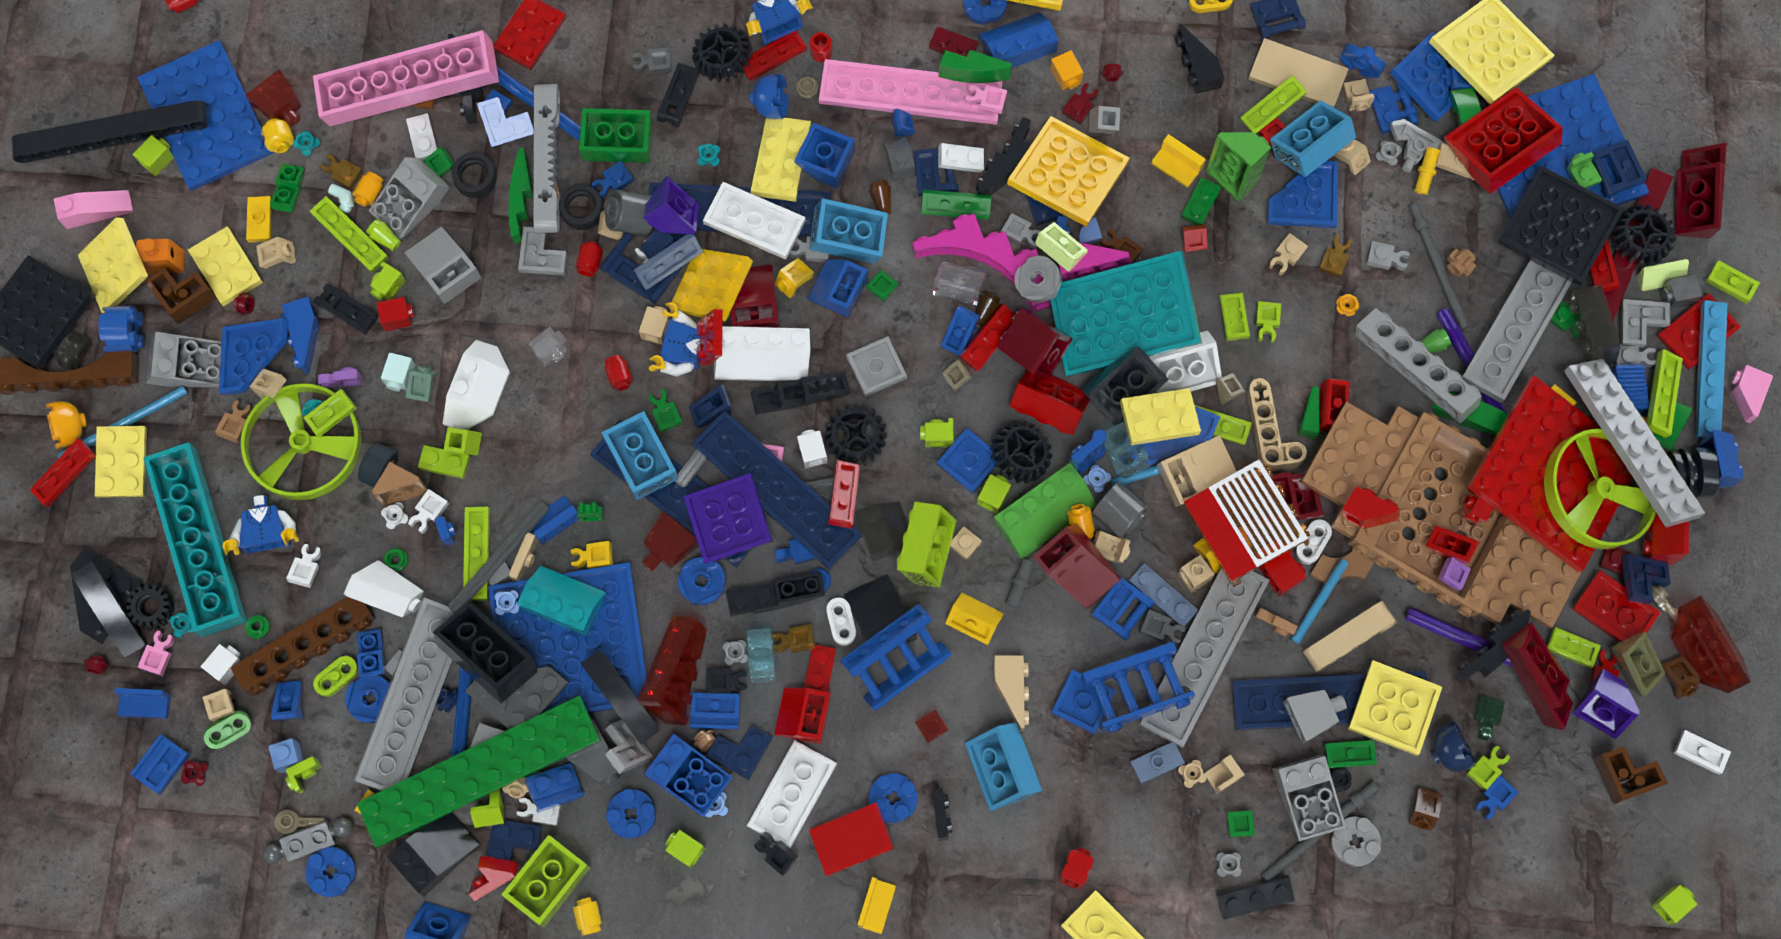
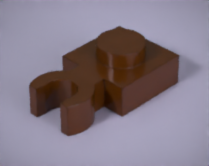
M1111 229L1108 230L1107 235L1112 238V241H1106L1103 238L1100 240L1102 247L1129 252L1132 264L1143 251L1142 247L1126 236L1121 240L1118 239L1116 232Z

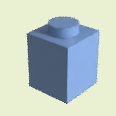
M292 738L268 746L274 769L281 773H285V769L304 761L299 742Z

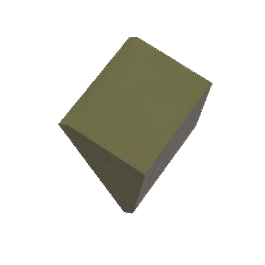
M1646 631L1611 647L1630 689L1640 696H1646L1666 674Z

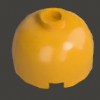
M68 402L46 403V409L51 408L47 417L53 441L58 440L55 448L60 449L71 446L77 438H81L82 427H86L84 413L79 414L77 408Z

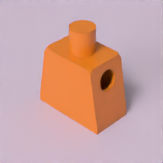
M147 238L136 241V249L147 274H155L162 268H165L169 273H185L186 251L170 239Z

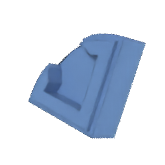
M1096 217L1092 218L1087 227L1083 225L1081 228L1079 243L1091 244L1102 239Z

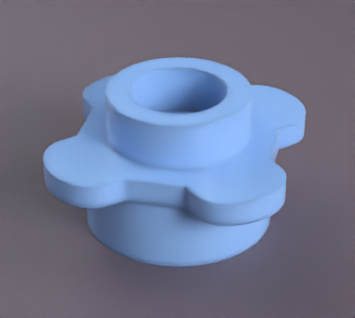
M1093 465L1089 474L1084 476L1083 479L1086 485H1090L1094 488L1095 492L1100 493L1103 491V486L1106 482H1110L1111 475L1098 465Z
M514 590L496 593V613L498 615L509 612L516 614L519 611V606L517 605L518 593Z
M724 792L715 801L717 806L714 807L712 805L705 815L706 817L710 818L717 814L725 816L728 809L725 807L727 796Z

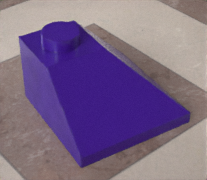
M667 176L646 203L644 219L659 232L694 234L697 229L699 204Z
M1604 669L1591 683L1573 712L1577 717L1614 739H1617L1640 713L1626 682Z

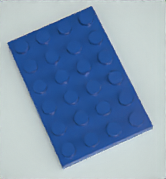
M220 40L137 77L151 108L189 101H203L207 104V128L165 136L190 191L273 154V152L265 147L261 135L262 127Z

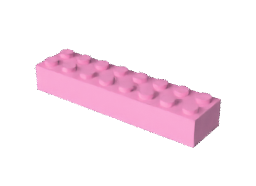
M483 30L313 76L318 115L330 127L499 82L493 42Z

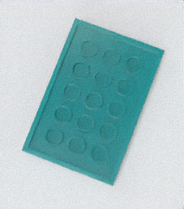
M1182 251L1062 282L1057 296L1051 299L1056 328L1073 338L1062 357L1067 377L1106 368L1137 346L1150 357L1202 344Z

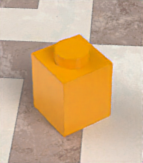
M1072 50L1051 59L1050 70L1062 91L1068 88L1074 89L1081 84L1084 72Z

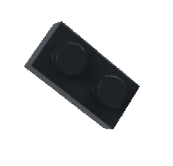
M942 788L932 789L938 841L948 840V834L952 833L951 818L946 819L945 809H949L948 794H943Z

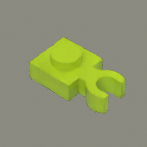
M1258 301L1255 326L1262 327L1257 336L1258 342L1262 341L1263 334H1269L1271 337L1270 343H1274L1276 331L1273 328H1279L1281 303Z
M1499 746L1494 747L1490 751L1489 759L1484 755L1481 756L1475 763L1476 766L1466 773L1484 791L1502 773L1497 766L1505 764L1510 758L1509 755H1506L1503 759L1497 758L1496 752L1500 749Z

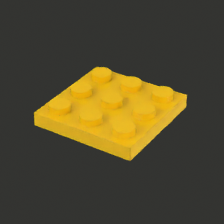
M702 249L703 253L690 261L672 299V303L676 304L677 309L684 314L702 318L713 309L723 310V322H726L753 260L748 256Z

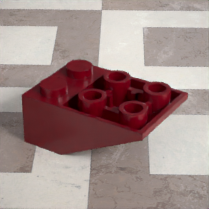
M772 265L750 267L730 311L732 327L780 328Z
M1078 524L1067 526L1033 556L1047 575L1086 609L1121 580Z

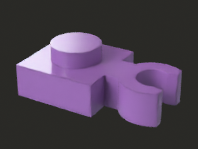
M345 367L341 368L340 371L333 372V374L318 375V383L324 388L362 385V376L357 369Z

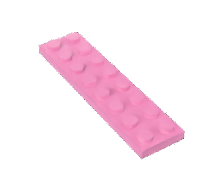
M825 59L819 104L893 112L897 108L911 115L997 125L999 113L980 109L979 102L968 104L965 102L966 95L971 97L976 95L968 91L969 85H976L983 91L985 85L1002 89L1003 81L965 83L940 78L939 72Z

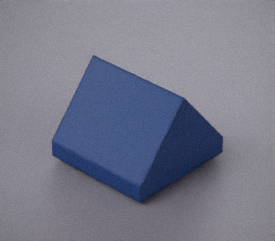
M894 109L891 120L895 137L915 134L912 115L903 110Z

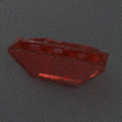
M1702 595L1681 605L1678 608L1671 639L1680 655H1684L1700 676L1699 683L1726 693H1730L1750 683L1751 680L1741 653L1719 615Z

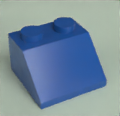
M813 123L794 163L815 180L838 188L856 151L855 139Z
M1713 430L1698 443V447H1710L1716 454L1719 465L1718 488L1735 486L1743 477V468L1739 464L1737 457L1739 454L1738 444L1734 441L1733 434Z
M424 901L405 932V939H464L471 915Z

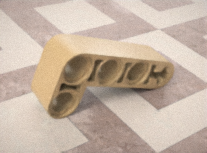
M1262 378L1254 379L1248 388L1246 397L1258 460H1260L1268 472L1297 468L1306 457V448L1299 442L1281 444L1270 384ZM1258 391H1259V392H1263L1262 395H1261V397H1260V401H1259V402H1258V400H1259V393H1258ZM1264 410L1268 417H1260L1257 411ZM1263 432H1268V433H1270L1271 436H1272V439H1271V440H1266V439H1264V438L1262 437L1261 433H1263ZM1289 452H1297L1300 459L1291 458ZM1265 455H1273L1276 458V462H1269Z
M1381 601L1307 648L1303 654L1317 673L1375 635L1391 628L1397 621L1386 604Z

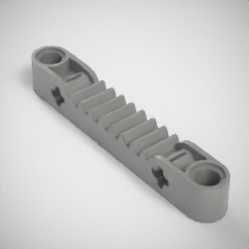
M558 84L534 85L533 219L536 234L559 233L560 230L559 199L557 198V189L555 187L557 185L555 178L557 176L555 170L557 168L555 161L557 159L555 153L557 151L555 145L557 139L555 135H557L556 128L560 122V93Z

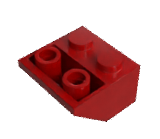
M784 688L774 735L822 745L832 698L831 693L810 688Z

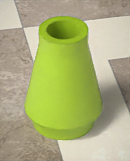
M376 219L366 231L370 235V239L389 248L392 252L402 242L385 221L381 222L379 219Z

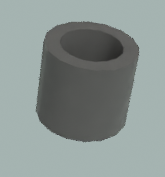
M622 190L611 192L604 211L608 229L611 231L647 235L651 231L652 226L644 219L645 205L651 195Z
M1118 482L1099 502L1092 515L1122 539L1126 535L1129 536L1140 525L1147 515L1148 505Z

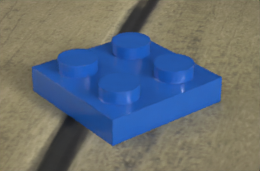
M966 428L937 461V466L973 494L996 468L994 464L997 461L990 459L994 453L989 450L990 446Z
M1072 670L1051 714L1095 735L1105 714L1095 689L1091 688V685L1084 687L1081 681L1082 674ZM1104 685L1111 702L1116 690Z

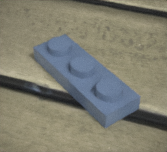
M687 234L634 269V272L642 286L647 290L703 253L695 236Z
M1145 563L1128 581V583L1152 599L1155 603L1154 605L1167 617L1171 618L1176 625L1185 627L1199 611Z

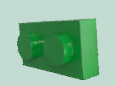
M1201 177L1181 215V219L1196 226L1203 225L1221 190V186Z
M1374 740L1327 743L1324 745L1329 769L1377 765Z

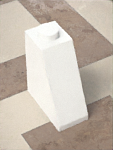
M378 560L353 574L344 594L347 597L404 617L418 610L421 603L420 598L424 591Z

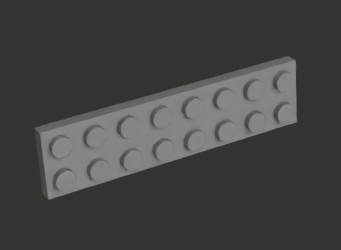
M1529 260L1464 372L1462 380L1502 403L1572 282Z
M1603 358L1569 366L1564 371L1665 527L1702 517L1705 512L1698 500L1694 497L1686 482L1682 479Z
M1223 566L1221 567L1172 661L1184 694L1191 691L1195 693L1193 700L1190 701L1191 704L1182 709H1177L1175 706L1144 717L1139 724L1140 726L1175 743L1181 748L1184 747L1269 579L1251 570L1231 581ZM1166 674L1157 690L1161 701L1175 697Z
M422 598L353 781L382 791L408 778L452 659L438 647L432 633L455 614L448 606Z

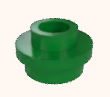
M394 548L385 554L384 564L395 572H399L407 566L408 556L402 549ZM400 557V562L393 564V559Z
M260 615L252 616L245 625L247 635L253 639L264 638L270 630L269 621ZM260 623V629L254 631V625Z

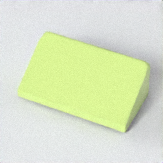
M1055 222L1039 232L1036 240V245L1067 271L1073 269L1088 252L1085 247Z
M1684 259L1644 267L1636 276L1640 290L1648 291L1662 288L1669 280L1686 277L1689 261Z

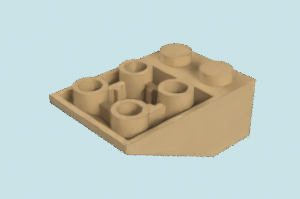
M1220 435L1156 464L1175 507L1185 504L1184 501L1237 472Z

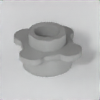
M1382 141L1380 144L1381 149L1376 153V159L1388 162L1391 166L1396 165L1398 162L1397 157L1401 154L1402 148L1394 142Z
M739 640L738 642L724 643L723 650L726 653L724 660L727 665H733L736 662H747L748 655L745 653L747 646L745 641Z
M1223 852L1219 853L1216 857V860L1219 862L1217 874L1220 877H1225L1226 875L1240 876L1242 872L1239 868L1241 856L1236 852L1226 855ZM1228 862L1231 863V867H1227Z

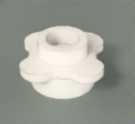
M397 502L381 511V515L387 521V528L395 529L397 525L408 522L409 517L404 513L402 503Z

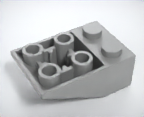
M405 157L369 209V212L381 222L385 221L393 233L402 240L440 203L451 186L420 158Z
M442 227L404 252L443 304H446L481 279L477 268Z
M155 332L150 339L146 384L167 387H219L222 342Z
M1317 755L1272 768L1279 793L1298 841L1346 828L1325 756Z

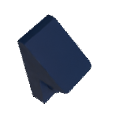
M655 229L641 245V250L648 259H651L686 234L663 233Z
M719 385L689 406L695 426L698 428H703L715 420L724 410L731 416V403L724 385Z

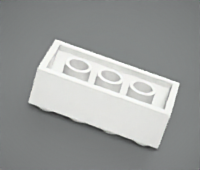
M723 327L722 356L714 361V380L799 381L801 377H807L810 358V330L806 328Z
M1208 331L1200 333L1202 344L1149 357L1169 379L1156 392L1161 393L1190 388V391H1195L1216 385V380L1221 378L1222 375L1217 343Z

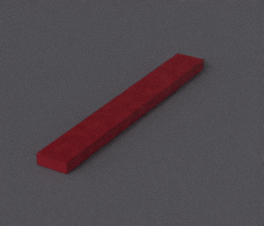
M1652 167L1645 182L1649 194L1639 198L1635 207L1641 204L1645 208L1646 205L1650 204L1651 210L1654 211L1655 208L1659 207L1660 211L1674 176ZM1641 221L1631 222L1628 224V226H1639L1641 224ZM1616 250L1613 257L1620 289L1598 293L1586 321L1589 323L1590 328L1606 335L1612 326L1637 266V260L1634 259L1633 262L1629 263L1627 255L1621 257L1622 250Z

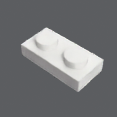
M428 113L406 119L415 158H420L422 161L438 149Z
M941 143L938 146V168L981 173L984 170V148Z
M1686 730L1682 731L1674 750V754L1718 775L1723 773L1731 751Z

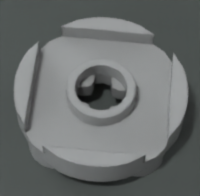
M1034 256L1027 259L1022 267L1019 266L1015 274L1017 290L1025 300L1034 303L1054 299L1062 283V275L1058 266L1045 256ZM1041 274V277L1044 278L1043 281L1039 284L1033 282V279H1036Z
M1349 817L1344 819L1346 828L1333 831L1331 835L1330 845L1332 852L1338 860L1349 866H1365L1372 862L1380 853L1381 837L1379 831L1367 818ZM1352 835L1361 838L1360 848L1357 849L1355 845H1350L1349 841L1352 840Z

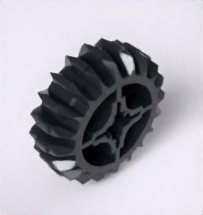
M726 23L723 24L722 28H719V25L715 24V29L711 30L707 27V33L700 32L701 39H695L696 46L692 47L694 54L692 59L703 77L707 76L710 81L716 78L717 82L720 83L725 78L729 82L731 76L737 79L738 72H745L743 66L750 67L749 59H752V46L749 43L748 36L744 35L741 28L737 30L736 26L728 27Z
M1641 204L1637 205L1635 209L1631 206L1626 212H1622L1613 228L1612 234L1615 236L1612 238V242L1618 243L1615 250H1622L1621 257L1627 255L1629 263L1633 262L1634 259L1637 260L1638 266L1642 265L1643 262L1647 266L1653 262L1659 263L1674 248L1673 243L1677 237L1673 234L1676 232V228L1670 227L1673 220L1665 219L1667 213L1662 215L1658 213L1659 207L1653 211L1650 204L1646 205L1645 208ZM1641 221V224L1639 226H1628V224L1631 222ZM1649 244H1660L1659 247L1655 249H1647V246Z
M854 404L853 410H850L849 405H846L844 413L842 410L837 409L838 417L830 416L832 423H826L825 427L829 431L824 432V437L828 439L825 441L826 447H831L829 449L830 455L836 454V460H841L844 457V461L849 462L852 460L855 464H858L857 461L861 460L865 466L867 464L866 458H869L872 462L875 461L873 453L876 455L882 454L879 447L883 448L886 446V442L883 440L887 438V433L883 432L886 429V424L881 423V416L875 417L876 411L874 409L867 413L868 407L866 405L862 407V410H859L858 404ZM850 420H860L856 424H850L847 422ZM868 425L875 432L873 442L869 441L868 436L865 434ZM839 428L847 436L843 446L839 444L836 438ZM858 432H860V437L855 436L854 438H852L851 433L857 434ZM856 446L864 448L860 451H851Z
M1018 420L1012 424L1007 423L992 438L991 442L993 444L989 450L994 453L990 459L997 461L994 467L1001 468L1000 475L1005 473L1008 475L1007 481L1013 478L1016 484L1022 481L1025 484L1030 481H1036L1050 467L1051 462L1049 460L1052 459L1053 454L1049 451L1052 446L1046 444L1048 437L1043 438L1041 436L1043 430H1035V424L1028 427L1027 421L1020 424Z

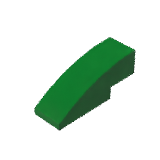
M945 50L939 64L940 78L965 83H992L1010 80L1012 73V63L972 50L969 51L967 57Z
M1455 391L1449 392L1451 395L1454 396L1460 395L1458 392ZM1480 401V406L1461 424L1458 423V425L1497 436L1509 414ZM1433 404L1432 409L1436 416L1456 421L1437 404Z

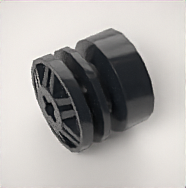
M1697 447L1692 448L1689 452L1684 448L1679 450L1668 449L1665 451L1695 497H1712L1716 494L1719 485V465L1712 448Z

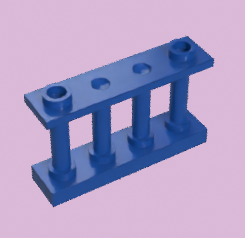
M919 604L840 660L843 667L853 678L859 674L869 691L863 699L874 711L884 706L889 700L936 666L942 664L952 655L941 642L935 644L925 627L932 619ZM918 632L928 649L918 658L915 657L906 642V639ZM897 646L908 662V665L896 672L886 655ZM877 660L889 677L878 687L867 670V667Z
M1174 642L1082 674L1081 681L1083 686L1091 685V688L1095 689L1107 720L1101 724V732L1108 730L1109 733H1114L1121 730L1124 724L1175 706L1177 709H1182L1191 704L1190 701L1193 700L1195 693L1191 691L1184 694L1171 662L1173 660L1172 657L1177 651ZM1156 662L1162 664L1175 695L1174 698L1161 701L1149 671L1150 664ZM1133 670L1140 672L1152 703L1151 706L1140 710L1126 678L1127 672ZM1110 678L1117 680L1130 712L1117 718L1103 685L1105 684L1104 680Z

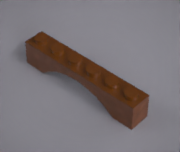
M133 351L107 352L87 366L64 372L38 370L22 363L17 358L0 359V394L12 395L17 391L25 393H37L38 390L58 392L61 388L83 390L84 387L90 386L98 389L107 388V385L128 387L130 384L139 383V356Z

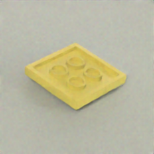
M116 217L78 254L93 293L96 295L95 298L101 313H105L102 310L103 307L118 306L148 277L124 218Z
M1373 660L1368 669L1348 729L1418 756L1421 752L1442 686Z

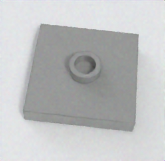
M888 336L846 354V358L865 397L907 379V374Z

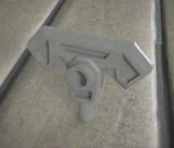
M1405 119L1393 121L1390 124L1396 141L1407 140L1403 157L1406 161L1402 167V170L1405 172H1411L1413 165L1419 163L1425 155L1426 147L1438 149L1440 144H1446Z

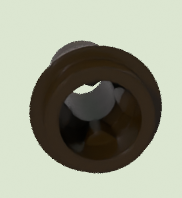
M984 291L982 295H979L975 314L980 316L977 325L983 327L1000 306L999 302L1001 299L988 291Z

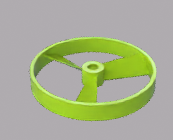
M294 384L280 388L274 398L265 396L257 403L244 424L241 435V453L245 466L252 477L263 488L276 496L290 500H308L321 497L340 486L352 473L359 459L362 437L358 420L353 412L349 415L354 427V437L310 436L305 431L298 393L316 392L329 397L335 394L333 391L318 385ZM276 402L291 431L289 437L291 448L257 476L249 457L250 435L255 422L262 412L272 403ZM312 450L348 460L345 467L334 479L317 489L293 493L273 488L297 452L299 454H306Z
M1602 429L1586 430L1567 438L1552 452L1544 475L1546 500L1556 522L1577 542L1596 549L1620 547L1641 537L1653 522L1656 511L1641 488L1615 485L1608 477L1599 478L1588 437H1598L1607 441L1609 439ZM1575 440L1595 480L1588 484V494L1567 515L1558 495L1557 469L1563 452ZM1606 498L1643 514L1637 529L1622 542H1605L1586 534L1602 501Z

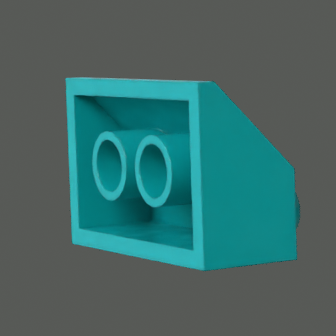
M540 566L527 581L517 605L525 612L587 637L607 593Z

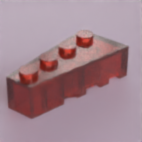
M672 616L637 699V702L665 724L687 725L686 709L687 705H691L693 695H690L692 681L697 679L696 663L697 659H701L707 628L694 617Z

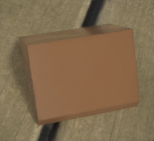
M389 462L372 492L381 505L386 507L397 502L423 496L428 489L418 476Z

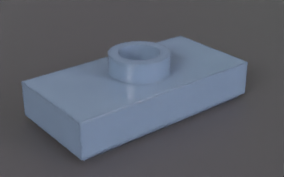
M1171 742L1130 761V764L1141 785L1184 765L1185 762L1176 744Z

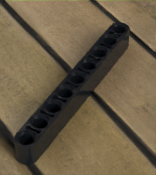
M189 101L17 134L11 138L13 160L19 163H28L144 141L151 135L159 138L205 129L208 127L207 104L203 101Z

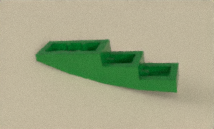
M519 148L509 189V224L514 244L522 242L520 222L529 220L525 199L534 198L528 159L524 148Z

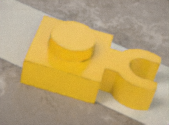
M610 541L586 544L587 551H582L579 548L571 550V554L574 556L580 555L578 561L571 562V565L575 568H581L586 563L589 569L613 565L612 543Z

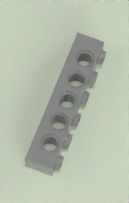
M1375 308L1356 325L1355 336L1459 424L1480 406L1482 395H1480L1479 390L1462 380L1461 375L1457 371H1451L1445 366L1439 356H1433L1427 351L1426 346L1422 342L1415 341L1404 327H1398L1392 322L1391 317L1387 313L1380 312ZM1381 333H1387V334H1389V336L1383 337V336H1380L1379 334H1381ZM1403 347V348H1405V349H1407V350H1406V351H1399V350H1397V348ZM1415 362H1422L1424 365H1423V366H1417V365H1415L1414 363H1415ZM1437 376L1440 377L1442 380L1435 381L1432 379V377ZM1456 391L1460 395L1454 396L1451 395L1449 392Z

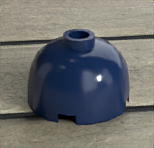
M1455 721L1443 726L1436 732L1433 739L1435 749L1431 750V754L1436 764L1441 762L1446 769L1452 772H1461L1475 767L1476 764L1466 739L1459 734L1462 731Z

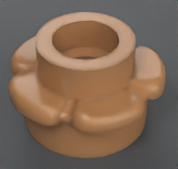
M700 731L694 737V748H699L701 752L708 750L716 740L712 735L713 731Z

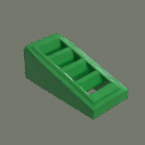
M1317 386L1312 387L1308 394L1297 433L1299 436L1316 440L1320 432L1319 387Z

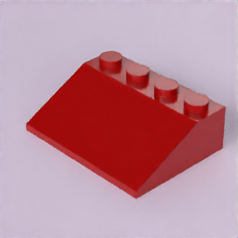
M1515 87L1444 137V140L1473 179L1491 194L1561 145L1563 127Z

